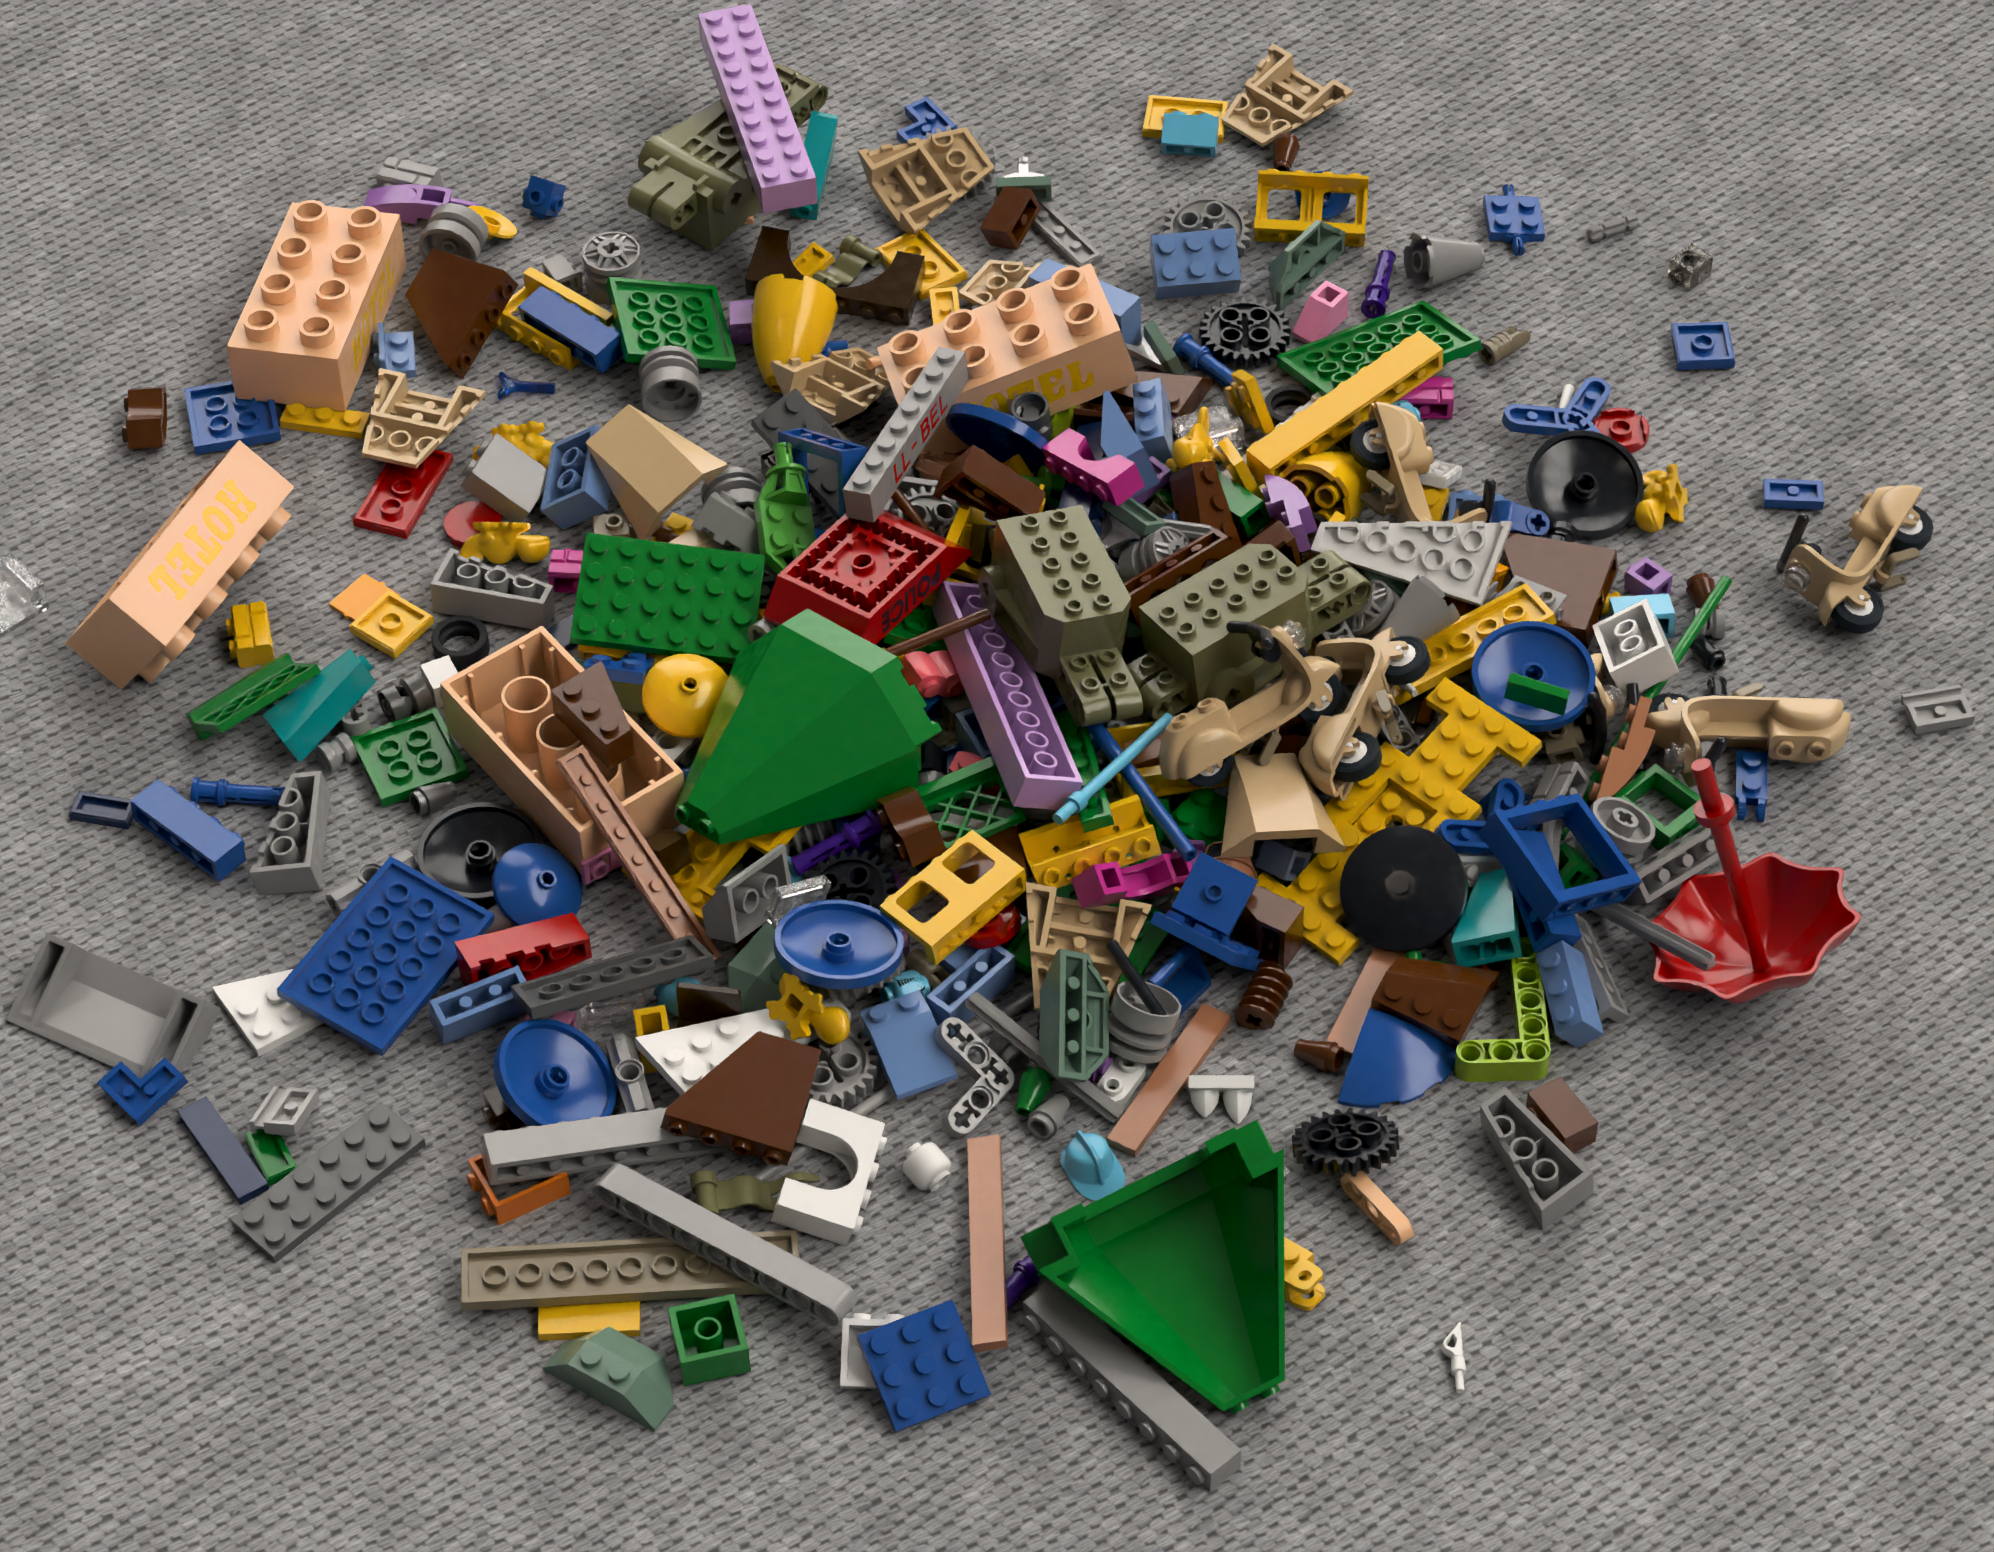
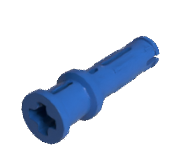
M1189 333L1181 335L1176 340L1173 346L1176 356H1182L1190 362V366L1193 369H1201L1223 387L1231 386L1230 383L1234 382L1231 376L1233 371L1216 360L1211 355L1208 347L1200 346Z
M193 777L191 801H194L196 804L198 802L217 803L218 806L227 805L228 802L278 806L285 787L231 784L226 779L205 781L200 780L199 777Z

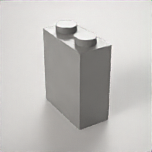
M496 433L489 442L484 439L475 452L479 457L476 461L471 459L462 473L466 477L460 486L509 521L522 522L544 490L548 469Z

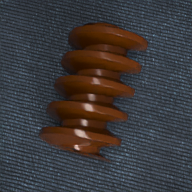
M1264 960L1257 965V970L1254 972L1252 980L1249 982L1248 988L1239 1003V1007L1235 1011V1019L1243 1027L1254 1030L1259 1028L1267 1030L1275 1025V1019L1279 1016L1280 1009L1284 1006V1000L1288 997L1289 991L1293 987L1292 978L1279 964Z

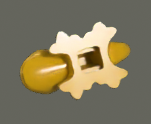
M1205 406L1199 409L1198 422L1191 427L1188 434L1173 443V458L1168 459L1165 463L1167 467L1172 468V471L1176 472L1191 463L1213 461L1215 463L1220 461L1218 455L1221 453L1214 447V443L1209 436V413Z
M529 421L519 426L502 423L498 427L492 428L493 436L496 433L548 469L553 443L544 439L543 436H538L544 431V423ZM480 445L473 448L472 459L475 461L479 457L475 452Z
M1677 463L1668 465L1666 468L1667 473L1663 470H1652L1642 475L1645 489L1643 499L1638 503L1635 510V520L1641 530L1649 533L1661 531L1665 513H1669L1673 521L1684 523V506L1688 504L1687 488H1683L1680 484Z
M473 522V528L481 532L469 537L460 550V556L469 559L471 556L482 559V561L485 557L495 564L506 563L517 554L523 562L537 563L549 554L551 542L547 536L520 535L531 528L530 523Z
M788 973L783 974L779 981V991L782 998L778 1001L766 1002L769 1018L785 1021L786 1028L790 1030L792 1040L809 1037L811 1035L809 1024L811 1023L822 1041L832 1045L843 1042L850 1033V1020L846 1011L837 1006L825 1007L820 993L814 994L810 991L809 986L799 980L798 976Z

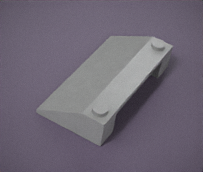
M46 933L6 1020L112 1067H115L122 1061L141 1079L164 1057L176 1069L182 1072L207 1040L221 1008Z

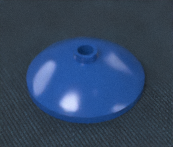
M521 844L506 852L495 866L492 877L493 895L501 912L514 925L520 926L569 913L577 915L582 903L581 881L572 863L559 851L543 844ZM542 877L546 878L549 884L544 883Z

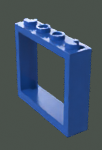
M806 428L778 432V443L785 442L792 445L793 463L801 464L806 468L807 476L804 482L808 497L807 453L837 462L839 518H841L846 513L842 489L867 454V447ZM814 527L817 540L825 531Z
M1579 793L1569 796L1559 795L1547 801L1540 799L1533 804L1525 806L1519 804L1512 809L1504 811L1501 809L1495 810L1487 816L1489 820L1478 832L1541 922L1626 901L1642 883V880ZM1562 819L1604 877V880L1558 891L1514 829Z

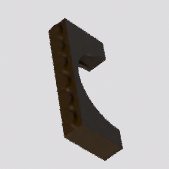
M762 226L745 277L747 295L754 297L757 283L764 277L773 274H783L784 278L803 280L804 275L797 270L789 256L791 249L789 230ZM897 251L890 266L875 279L854 287H829L836 294L837 314H849L867 320L875 319L894 325L909 326L926 273L925 256Z

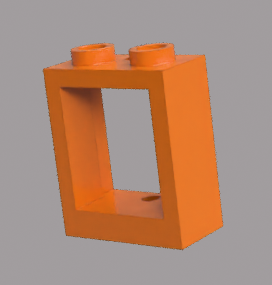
M480 1154L468 1159L470 1173L466 1175L468 1184L474 1193L479 1191L482 1196L480 1202L485 1214L488 1217L493 1215L498 1225H502L571 1194L569 1177L567 1172L553 1175L552 1177H546V1181L498 1201L486 1180L488 1177L482 1155Z

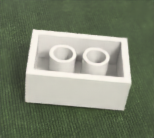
M1647 599L1592 625L1608 671L1624 700L1627 699L1626 684L1637 683L1640 694L1645 689L1659 682L1667 681L1673 675L1679 673L1662 626Z

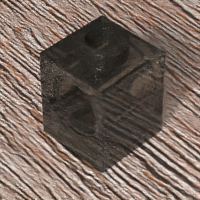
M1694 243L1689 244L1670 258L1668 279L1686 291H1691L1711 276L1713 255Z

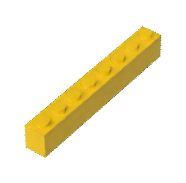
M1417 331L1412 336L1403 339L1399 345L1383 353L1367 367L1361 368L1357 374L1348 380L1339 383L1335 389L1325 396L1319 397L1303 411L1297 412L1283 425L1274 428L1267 436L1252 443L1246 449L1248 469L1254 476L1266 484L1265 475L1272 474L1278 476L1295 462L1324 452L1353 432L1362 422L1369 420L1370 403L1384 402L1393 404L1442 370L1443 348L1421 331Z

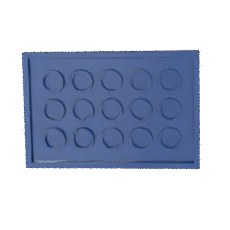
M390 856L277 988V996L383 1056L458 966L454 942L483 935L495 921L494 913Z

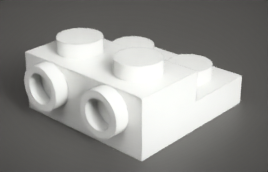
M854 1313L851 1314V1318H843L841 1389H876L856 1337L859 1334L904 1318V1315L888 1314L885 1315V1319H871L870 1314Z

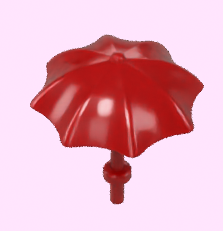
M1707 758L1695 760L1691 764V770L1700 800L1694 806V815L1699 825L1710 828L1723 871L1712 874L1693 875L1683 881L1674 901L1651 921L1713 953L1716 965L1711 967L1709 971H1704L1649 942L1654 950L1656 960L1653 979L1667 987L1681 991L1712 993L1732 1004H1744L1758 996L1776 990L1801 987L1813 978L1823 957L1839 947L1855 930L1861 920V915L1845 899L1842 887L1844 870L1839 867H1811L1797 864L1773 852L1763 854L1741 865L1729 822L1735 816L1734 801L1731 796L1720 793L1711 761Z

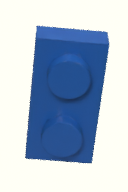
M1763 479L1764 508L1823 510V481Z

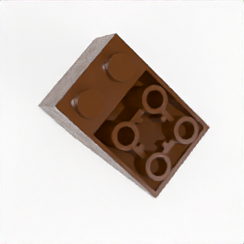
M1256 886L1233 932L1242 943L1259 950V958L1273 961L1285 970L1302 947L1304 907L1291 899H1286L1271 892L1265 887Z

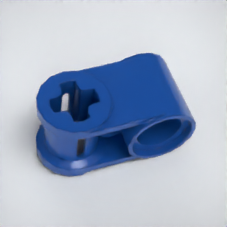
M1499 500L1494 502L1491 523L1512 521L1513 525L1510 533L1541 536L1549 530L1550 520L1545 512L1519 505L1513 501Z

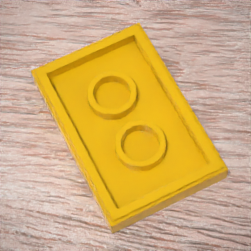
M1149 95L1142 137L1162 138L1164 113L1181 111L1187 115L1208 113L1218 117V143H1223L1226 125L1222 123V117L1229 108V101Z
M921 229L915 235L906 233L875 248V250L882 253L881 261L887 267L894 260L897 251L925 256L926 273L918 296L921 301L929 298V289L949 288L968 279L967 271L924 229Z
M641 1301L538 1307L539 1341L576 1339L609 1326L628 1337L641 1336Z

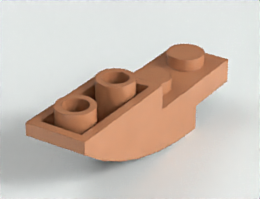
M1640 695L1635 705H1629L1624 719L1625 722L1629 723L1627 731L1621 732L1616 747L1612 746L1607 756L1602 754L1598 762L1596 772L1601 773L1599 782H1593L1588 795V800L1593 801L1592 805L1598 798L1614 797V795L1625 788L1644 760L1656 730L1644 727L1652 699Z

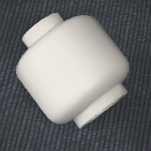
M917 1142L904 1153L906 1160L903 1163V1172L919 1190L926 1191L930 1189L931 1192H934L950 1179L951 1161L935 1143L928 1142L921 1145Z

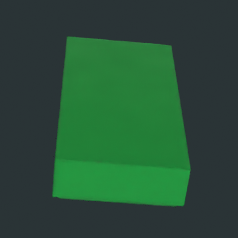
M1510 673L1504 698L1564 716L1570 690Z
M258 1129L256 1133H251V1130L243 1133L244 1140L269 1186L276 1184L297 1168L282 1136L265 1134L264 1129Z

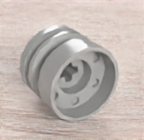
M611 231L597 234L586 241L582 249L586 291L592 299L602 304L611 305L606 287L608 277L643 280L640 245L634 237L627 233Z
M672 345L657 347L649 351L641 359L639 365L642 403L646 413L650 417L662 422L683 421L693 416L699 410L702 403L696 357L685 348Z
M726 468L708 485L703 484L701 500L704 505L712 493L717 492L720 494L721 491H725L737 499L735 504L745 510L746 507H750L754 510V503L762 489L761 483L756 473L747 468Z
M1166 526L1157 529L1144 539H1140L1126 547L1121 552L1118 560L1119 573L1123 583L1190 544V540L1180 530ZM1182 576L1177 579L1176 584L1181 581ZM1157 591L1154 592L1150 598H1154Z
M1379 580L1370 581L1373 585V592L1368 601L1362 605V610L1345 619L1355 638L1372 640L1400 599L1391 588Z
M1124 981L1116 989L1111 1004V1012L1109 1013V1050L1122 1058L1138 1063L1150 1064L1159 1062L1165 1057L1167 1046L1171 1040L1170 1032L1175 1029L1182 1005L1178 998L1168 990L1145 981L1167 1013V1015L1151 1014L1130 982Z

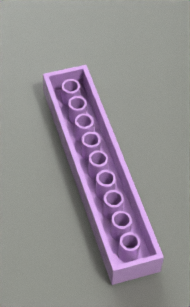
M751 4L698 14L700 41L763 214L818 203L815 173Z
M943 581L931 608L938 627L985 609L979 592V584ZM990 612V620L943 639L1013 806L1059 810L1065 805L1066 798L1074 791L1080 790L1083 781L1033 667Z

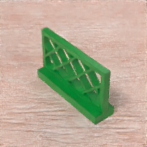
M284 653L185 713L198 739L205 740L215 733H223L316 676L321 671L317 664L294 663L289 653Z
M993 756L915 788L918 790L928 813L935 810L944 811L941 821L934 820L937 823L940 834H942L943 830L958 834L955 840L950 842L943 841L946 850L957 839L965 836L971 830L986 838L1026 821V815L1022 808L1013 806ZM996 784L1000 789L997 797L982 794L983 790ZM963 798L972 799L969 809L954 806V804ZM979 801L993 804L990 814L975 811ZM999 806L1010 808L1015 813L1006 818L996 816ZM950 813L965 816L961 826L946 823ZM971 818L986 822L985 826L978 830L967 828ZM933 859L912 867V869L919 867L923 864H926L932 861Z

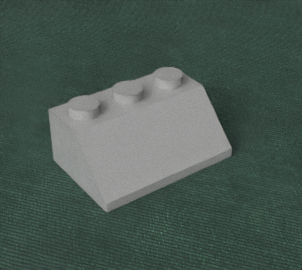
M778 845L723 884L702 907L706 937L738 943L794 902L785 845Z

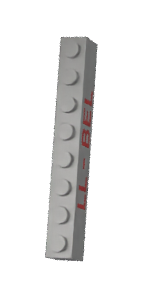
M937 348L842 489L847 518L872 523L876 521L968 382L966 353L964 351L951 348Z

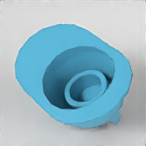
M1078 1130L1075 1137L1061 1152L1060 1163L1075 1189L1083 1197L1097 1201L1123 1188L1125 1174L1104 1138L1094 1133H1083L1081 1130Z

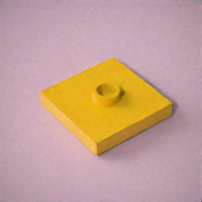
M388 590L349 625V629L353 635L396 659L434 624V617Z

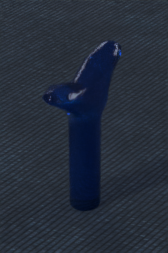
M500 372L498 375L502 385L497 394L499 400L514 392L555 394L556 391L555 383L518 381L503 372Z

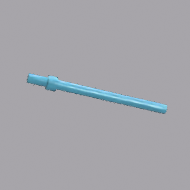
M1165 713L1080 791H1074L1066 798L1065 805L1053 814L1054 822L1061 825L1072 814H1078L1088 805V800L1161 735L1174 717L1170 713Z

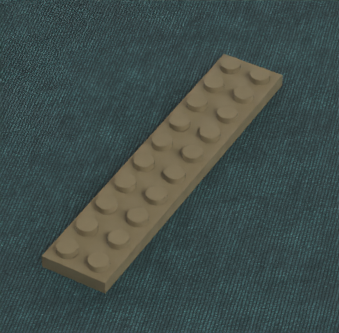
M797 1230L750 1232L799 1258ZM665 1237L461 1249L462 1311L716 1297L730 1294H769Z

